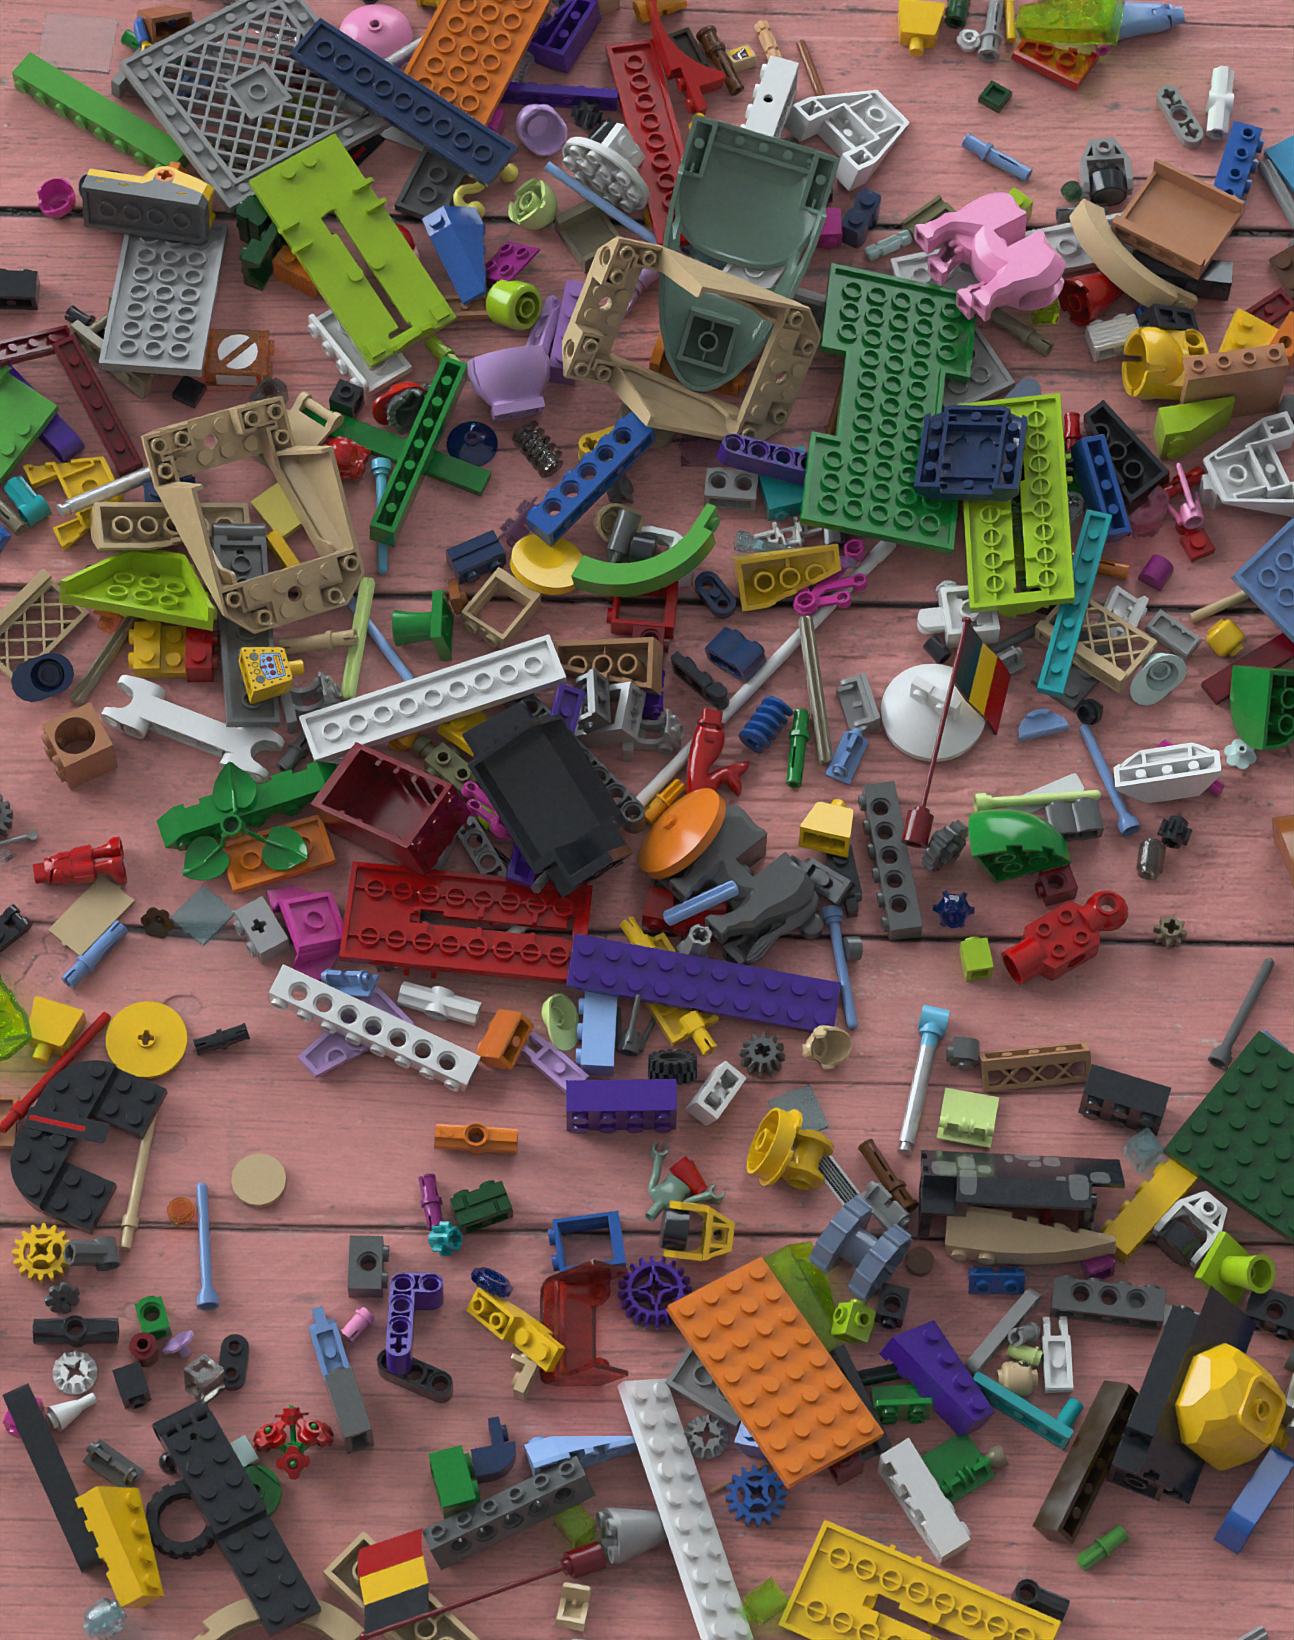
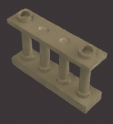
M112 294L109 296L108 313L89 327L85 326L79 320L70 325L69 336L75 334L85 354L97 364H99L103 339L97 333L106 327ZM106 370L142 399L150 394L152 377L155 374Z

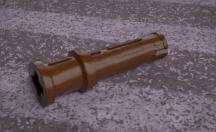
M713 25L706 26L698 31L696 39L702 43L705 48L706 57L713 61L717 70L724 72L726 77L724 83L730 95H738L744 90V86L741 84L725 54L726 46L723 42H720L716 34V27Z
M873 1139L862 1142L858 1146V1150L862 1153L882 1186L892 1195L891 1202L897 1201L909 1214L913 1212L919 1203L917 1200H913L906 1190V1183L896 1177Z

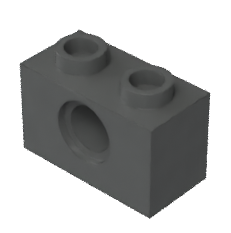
M350 1235L349 1297L382 1298L383 1289H388V1272H383L384 1262H389V1245H384L383 1236ZM368 1262L376 1265L371 1271L363 1270L362 1266Z

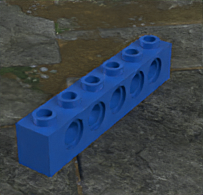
M630 412L626 417L620 418L615 424V428L608 435L605 434L600 438L597 446L581 458L580 463L575 469L569 470L564 475L562 482L556 488H551L545 495V499L538 506L535 505L530 509L526 517L529 530L552 547L656 441L654 429L647 427L633 412ZM623 440L629 441L627 444H619ZM605 458H612L609 462L602 461ZM589 475L595 476L593 479L590 480L584 479ZM571 493L577 494L575 497L572 498L567 497V495ZM552 511H559L557 515H549Z

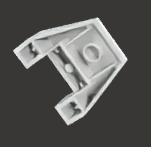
M878 90L814 96L793 104L784 126L799 142L818 134L840 157L835 178L848 191H851L867 183L910 122Z
M1287 411L1262 418L1203 459V463L1223 504L1294 517V482L1289 481L1276 454L1278 451L1291 448L1294 441V425Z

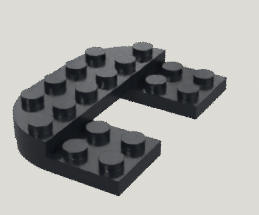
M90 1060L73 1064L56 1074L46 1085L34 1107L85 1119L93 1118L143 1139L168 1092L164 1087L118 1069L114 1063ZM23 1126L14 1143L10 1160L12 1177L22 1197L35 1210L92 1235L117 1188L116 1183L67 1163L79 1141L78 1138Z

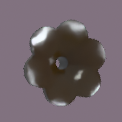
M150 907L146 914L141 917V923L145 926V932L150 936L157 935L159 938H165L168 932L174 928V922L170 919L169 912L164 909L158 910L155 907Z

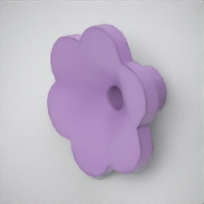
M182 1331L174 1338L168 1340L162 1350L163 1353L169 1354L178 1351L181 1358L188 1356L191 1351L187 1345L192 1341L193 1331Z

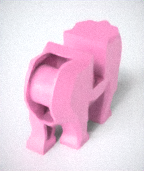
M995 192L982 196L957 212L945 213L936 220L929 221L926 224L915 225L914 239L927 255L932 253L940 243L944 242L938 254L928 258V273L939 286L946 284L950 272L961 263L970 265L974 277L979 281V283L969 285L968 288L960 289L956 293V306L968 320L972 319L977 312L983 321L986 322L990 319L992 310L995 307L1004 305L1024 311L1046 308L1058 298L1063 289L1064 279L1062 274L1064 273L1066 262L1050 246L1042 230L1025 238L1027 212L1020 209L1012 195L1005 192Z

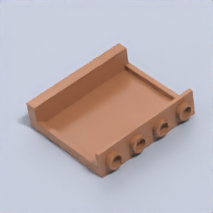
M1156 158L1153 171L1122 215L1114 217L1111 229L1119 241L1198 280L1242 217L1244 201L1235 195H1230L1218 189L1212 184L1197 179L1190 173H1185L1173 167L1170 163Z
M1284 343L1182 358L1185 370L1184 383L1180 400H1173L1172 406L1234 396L1235 403L1231 418L1277 411L1289 368Z

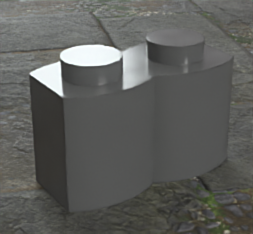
M1088 797L1077 799L1074 803L1054 801L1045 807L1044 820L1054 826L1066 842L1095 839L1102 836L1104 827L1098 800H1090Z

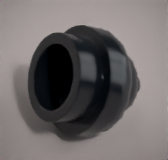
M1083 700L1077 707V717L1083 724L1094 725L1102 718L1103 705L1096 700Z

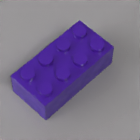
M676 1079L566 1080L567 1131L584 1134L588 1131L600 1130L601 1133L609 1134L616 1132V1130H627L630 1133H640L643 1130H655L658 1133H666L676 1130Z

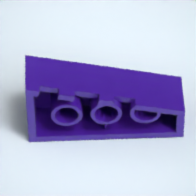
M935 1320L892 1337L879 1353L885 1361L889 1359L898 1368L896 1372L903 1379L907 1377L918 1388L916 1393L921 1398H932L933 1405L936 1407L935 1412L959 1437L981 1429L995 1413Z

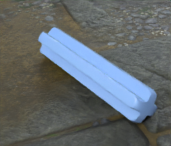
M728 881L663 912L664 920L668 925L676 924L738 895V887L734 881Z

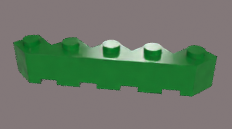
M315 761L306 764V770L294 774L290 769L271 775V781L259 785L256 784L257 794L253 803L246 808L238 807L236 815L245 822L246 826L257 828L262 826L265 820L273 814H283L286 816L299 814L304 806L314 800L336 770V763ZM212 794L199 798V804L187 808H184L183 804L174 806L156 821L165 847L185 851L189 844H192V841L200 836L222 839L221 820L233 809L229 811L218 809L213 801Z

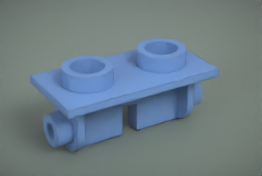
M853 728L852 731L844 732L825 776L850 785L870 741L863 738L862 730Z
M328 968L321 974L322 981L327 985L352 997L370 998L379 978V974H370L366 970L346 971V973H343L341 970Z

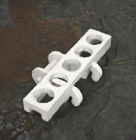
M796 516L793 517L794 526L779 530L777 523L773 522V530L754 534V541L757 550L780 545L784 550L794 545H799L801 548L803 547V542H805L804 538L822 534V528L817 527L816 529L808 530L809 525L799 524ZM784 532H791L793 536L786 539L783 535ZM772 535H775L776 539L771 540L770 538ZM760 538H765L768 540L762 543L758 542Z

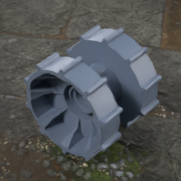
M855 1195L830 1220L828 1226L815 1242L816 1244L808 1258L811 1260L810 1263L825 1274H828L829 1271L838 1266L843 1259L857 1268L847 1287L852 1294L867 1303L869 1299L877 1295L878 1291L882 1288L883 1282L886 1283L892 1277L894 1271L906 1256L913 1239H911L912 1235L897 1224H894L893 1227L884 1232L879 1240L865 1229L875 1211L872 1210L873 1207Z

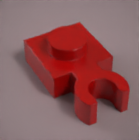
M1176 522V531L1184 535L1180 538V544L1191 563L1214 554L1216 548L1204 528L1196 530V528L1187 529L1183 525L1178 526Z

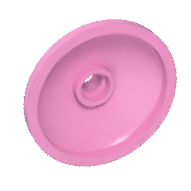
M382 4L365 5L355 9L344 19L340 26V31L383 59L410 44L413 40L412 28L405 15L393 7Z

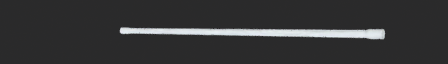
M881 540L848 577L858 573L867 576L896 548V544ZM850 587L835 590L831 595H836L839 591H847L850 594L854 589ZM837 605L819 607L811 615L814 630L834 611ZM799 628L729 700V706L725 710H719L723 712L722 723L725 724L801 645ZM692 739L637 795L636 798L644 807L688 763ZM631 815L628 818L634 819L637 815ZM512 925L506 932L523 934L529 927Z

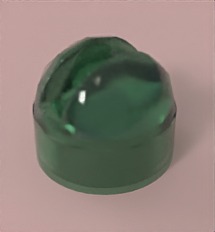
M1069 181L1062 186L1061 194L1067 202L1075 203L1081 199L1082 189L1077 181Z

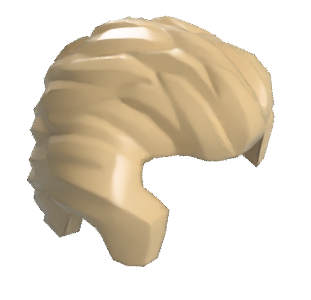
M818 1026L813 1030L806 1044H802V1055L808 1060L819 1061L824 1070L834 1069L835 1065L841 1064L849 1058L853 1048L851 1036L838 1027Z

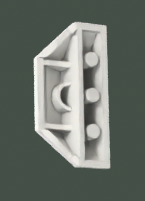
M1195 743L1140 750L1127 758L1121 765L1118 764L1114 767L1116 791L1146 804L1200 796L1222 775L1219 751L1211 750Z

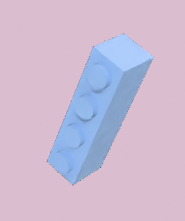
M585 991V998H579V1014H584L583 1023H578L577 1039L582 1040V1049L576 1048V1065H581V1069L588 1075L613 1076L618 997Z

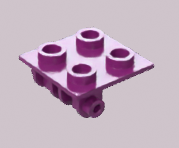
M507 241L490 260L484 263L487 279L486 286L491 289L499 280L512 281L540 252V249Z

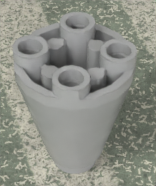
M609 1507L596 1513V1523L601 1530L602 1537L598 1542L605 1556L607 1555L612 1564H622L668 1541L659 1511Z

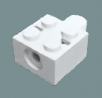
M968 585L940 588L939 607L921 609L918 613V630L923 635L944 633L945 645L948 648L958 647L964 623L961 620L964 617L971 618V626L984 644L998 643L1000 625L997 611L971 613Z

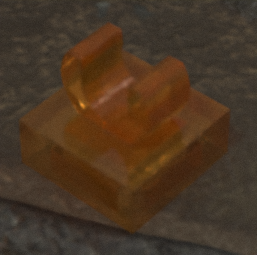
M93 610L95 615L101 617L97 628L105 632L111 633L114 621L121 622L124 616L117 613Z

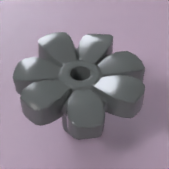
M61 1282L48 1289L49 1296L44 1298L45 1304L49 1307L50 1311L56 1313L61 1308L63 1314L71 1312L70 1305H78L80 1292L76 1286L70 1288L68 1282Z

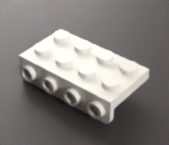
M331 309L318 317L314 314L308 316L309 325L307 328L314 339L318 338L322 343L321 346L325 354L335 359L339 372L342 375L346 374L350 379V383L363 388L365 399L412 372V366L401 352L376 367L369 369Z

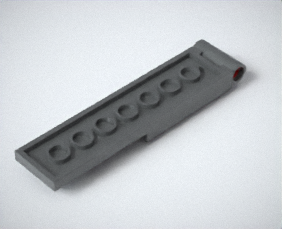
M212 523V549L222 567L235 573L237 583L269 573L265 524ZM216 604L226 727H279L278 696L250 704L238 662L241 648L274 647L273 628L253 634L222 616Z

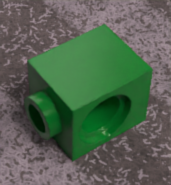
M147 1296L142 1298L139 1303L134 1304L142 1332L153 1335L156 1340L172 1336L161 1296ZM150 1313H158L160 1315L155 1321L150 1322L146 1320L147 1315Z

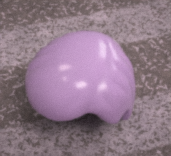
M531 104L525 106L517 116L515 131L519 140L538 156H550L564 146V142L567 139L568 129L565 122L549 105Z

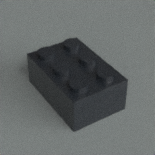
M1092 1064L1078 1113L1083 1114L1085 1118L1096 1121L1100 1119L1107 1121L1116 1128L1127 1127L1134 1129L1143 1136H1157L1171 1087Z

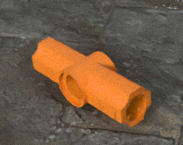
M472 1123L468 1126L436 1124L434 1149L467 1151L472 1155H481L485 1152L517 1154L518 1129L485 1127L480 1123ZM475 1135L483 1138L479 1143L471 1142L469 1139Z

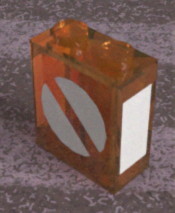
M210 329L205 363L207 386L268 387V378H273V362H269L270 355L274 356L275 340H270L269 330Z

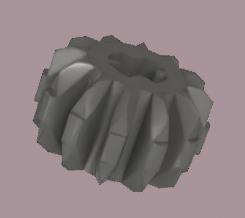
M764 1031L761 1038H758L753 1033L751 1041L747 1039L743 1041L744 1048L739 1050V1056L743 1058L741 1066L748 1067L747 1073L749 1075L756 1071L758 1072V1078L761 1079L765 1072L769 1077H772L773 1069L777 1071L782 1069L781 1062L785 1061V1054L782 1052L784 1045L783 1043H776V1035L768 1039L767 1033Z

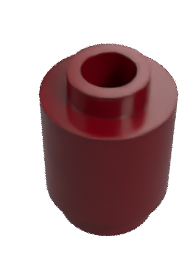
M141 1332L131 1338L129 1350L134 1363L139 1361L141 1367L154 1365L159 1358V1348L155 1337L149 1333Z

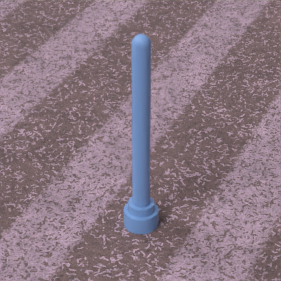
M1082 724L1080 726L1082 737L1119 816L1118 829L1124 837L1133 835L1141 829V825L1137 817L1128 812L1120 792L1116 791L1115 781L1089 725Z
M830 905L821 909L823 922L830 929L838 979L841 983L840 990L847 1027L850 1030H854L857 1028L858 1023L840 930V924H842V919L844 918L842 906Z
M200 1182L196 1186L202 1289L199 1290L196 1300L198 1309L214 1310L219 1307V1295L212 1285L207 1185Z

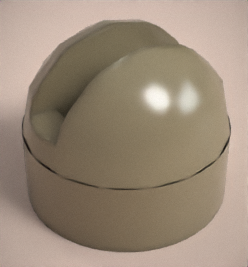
M1000 1444L988 1450L986 1456L990 1459L992 1468L999 1469L1009 1465Z

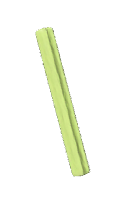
M362 577L360 580L352 629H356L358 635L350 637H358L359 642L358 645H351L348 648L341 688V698L345 701L356 697L375 588V581L370 577Z

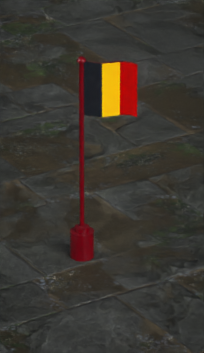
M964 617L961 620L964 623L921 805L915 806L914 809L908 810L901 843L913 848L925 849L928 845L934 816L925 807L954 685L965 701L984 718L993 734L997 735L1011 675L1001 659L982 642L971 626L972 620L970 617Z
M423 1528L361 1548L358 1553L357 1573L364 1604V1632L360 1633L359 1639L367 1640L561 1571L566 1576L570 1575L572 1579H576L605 1569L606 1558L604 1551L598 1541L564 1552L561 1566L429 1611V1582L422 1553Z

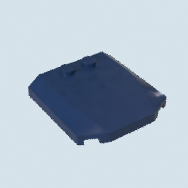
M951 405L945 407L942 413L931 416V413L925 414L914 482L915 493L927 499L1008 501L1018 496L1027 438L1028 417L1023 415L1021 418L1012 414L1011 409L1004 406Z

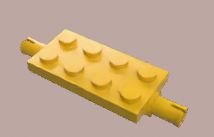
M634 916L628 918L630 922L625 919L619 925L631 944L676 952L664 932L655 937L644 934ZM644 1002L672 1047L688 1038H693L703 1056L709 1055L708 1050L710 1053H713L718 1048L706 1030L719 1022L718 1016L700 1013L697 1010L689 1011Z

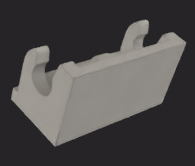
M866 673L841 680V686L837 687L836 691L849 731H852L853 728H858L863 733L879 730L880 715Z

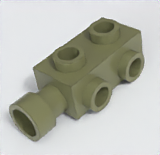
M426 735L420 736L414 742L411 751L419 758H424L425 772L453 784L463 801L466 797L462 795L461 790L465 782H474L481 789L467 766L468 763L461 758L462 756L453 746L448 747L443 742L436 748L432 745L433 741ZM442 757H443L444 759H446L445 762H441V761H439V760H440ZM462 773L466 777L460 778L458 774Z

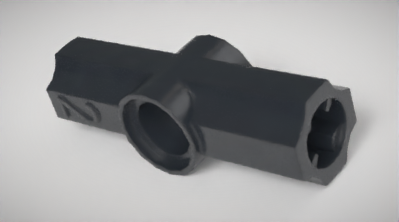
M71 1315L60 1319H34L33 1322L34 1345L69 1344L72 1347H82L85 1344H118L119 1341L118 1318H83L79 1315ZM74 1327L83 1328L79 1335L73 1336L69 1334L70 1330Z

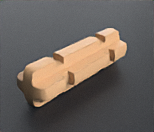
M759 20L754 25V29L757 35H759L758 38L767 60L769 61L770 55L782 58L768 22Z

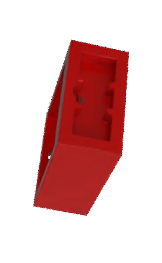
M679 581L659 590L640 595L666 598L664 623L619 619L622 597L609 596V600L613 601V608H608L606 623L611 624V634L633 636L634 625L665 627V637L673 639Z

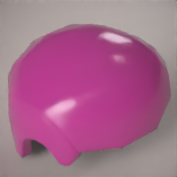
M63 178L50 179L44 182L37 191L39 197L38 205L41 211L50 218H61L72 211L76 203V195L71 184Z

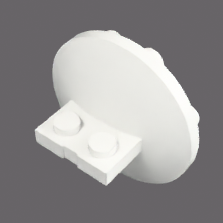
M616 123L602 144L583 137L570 138L563 147L564 160L562 163L575 175L574 179L600 197L603 196L602 198L613 206L616 205L628 213H632L633 210H641L646 206L650 199L649 189L636 170L645 159V155L639 146L635 144L632 135L624 124Z
M942 664L914 666L900 673L887 687L881 703L882 726L889 740L904 754L918 760L931 762L953 667ZM955 685L936 762L957 758L970 750L980 738L985 725L984 718L965 701Z

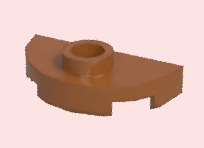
M455 578L449 580L448 589L454 614L459 615L465 606L468 605V599L465 590H460L458 579Z

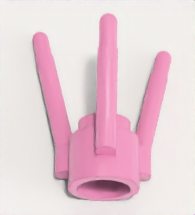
M1177 463L1176 467L1187 502L1180 507L1179 514L1168 502H1160L1175 518L1178 526L1184 524L1185 528L1194 529L1199 527L1205 520L1198 491L1194 492L1193 502L1182 465Z

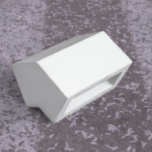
M1202 475L1199 487L1201 504H1209L1215 509L1222 504V501L1210 475Z

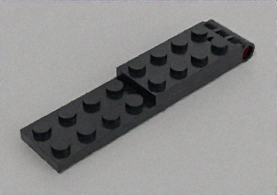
M201 1399L153 1423L152 1428L158 1441L165 1450L268 1636L271 1638L321 1612V1606L270 1519L267 1507L205 1400Z

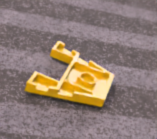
M104 456L73 459L69 463L56 464L54 461L45 462V465L33 466V464L23 466L32 489L54 480H59L67 499L115 480ZM121 494L104 502L125 501L123 494ZM92 507L75 513L77 518L53 527L54 534L63 551L67 550L91 530L89 516Z

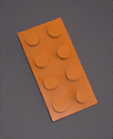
M318 814L280 825L295 830L304 840L308 850L307 860L288 870L278 871L266 865L262 858V849L266 844L249 835L226 841L222 851L227 853L230 858L226 873L233 894L335 865L336 859L324 823ZM272 828L256 832V834L268 839Z

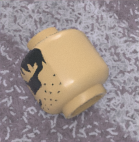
M1025 1360L1004 1362L1001 1369H997V1383L1019 1397H1028L1032 1394L1033 1387L1038 1386L1037 1369L1032 1370L1030 1363Z

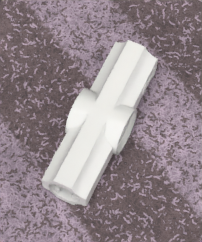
M1228 66L1214 68L1212 72L1211 91L1208 94L1206 113H1208L1206 136H1209L1211 140L1220 141L1223 138H1227L1229 131V117L1232 114L1234 94H1232L1234 71Z
M404 981L399 991L397 1005L424 1012L427 1017L437 1021L450 1019L476 1026L482 1002L457 996L453 991L445 987L434 986L431 989Z

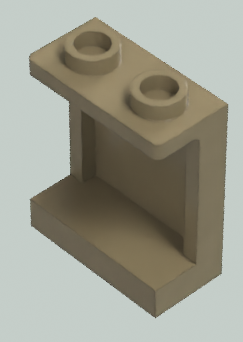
M588 200L555 216V231L584 274L589 272L597 249L615 237H621L605 212Z

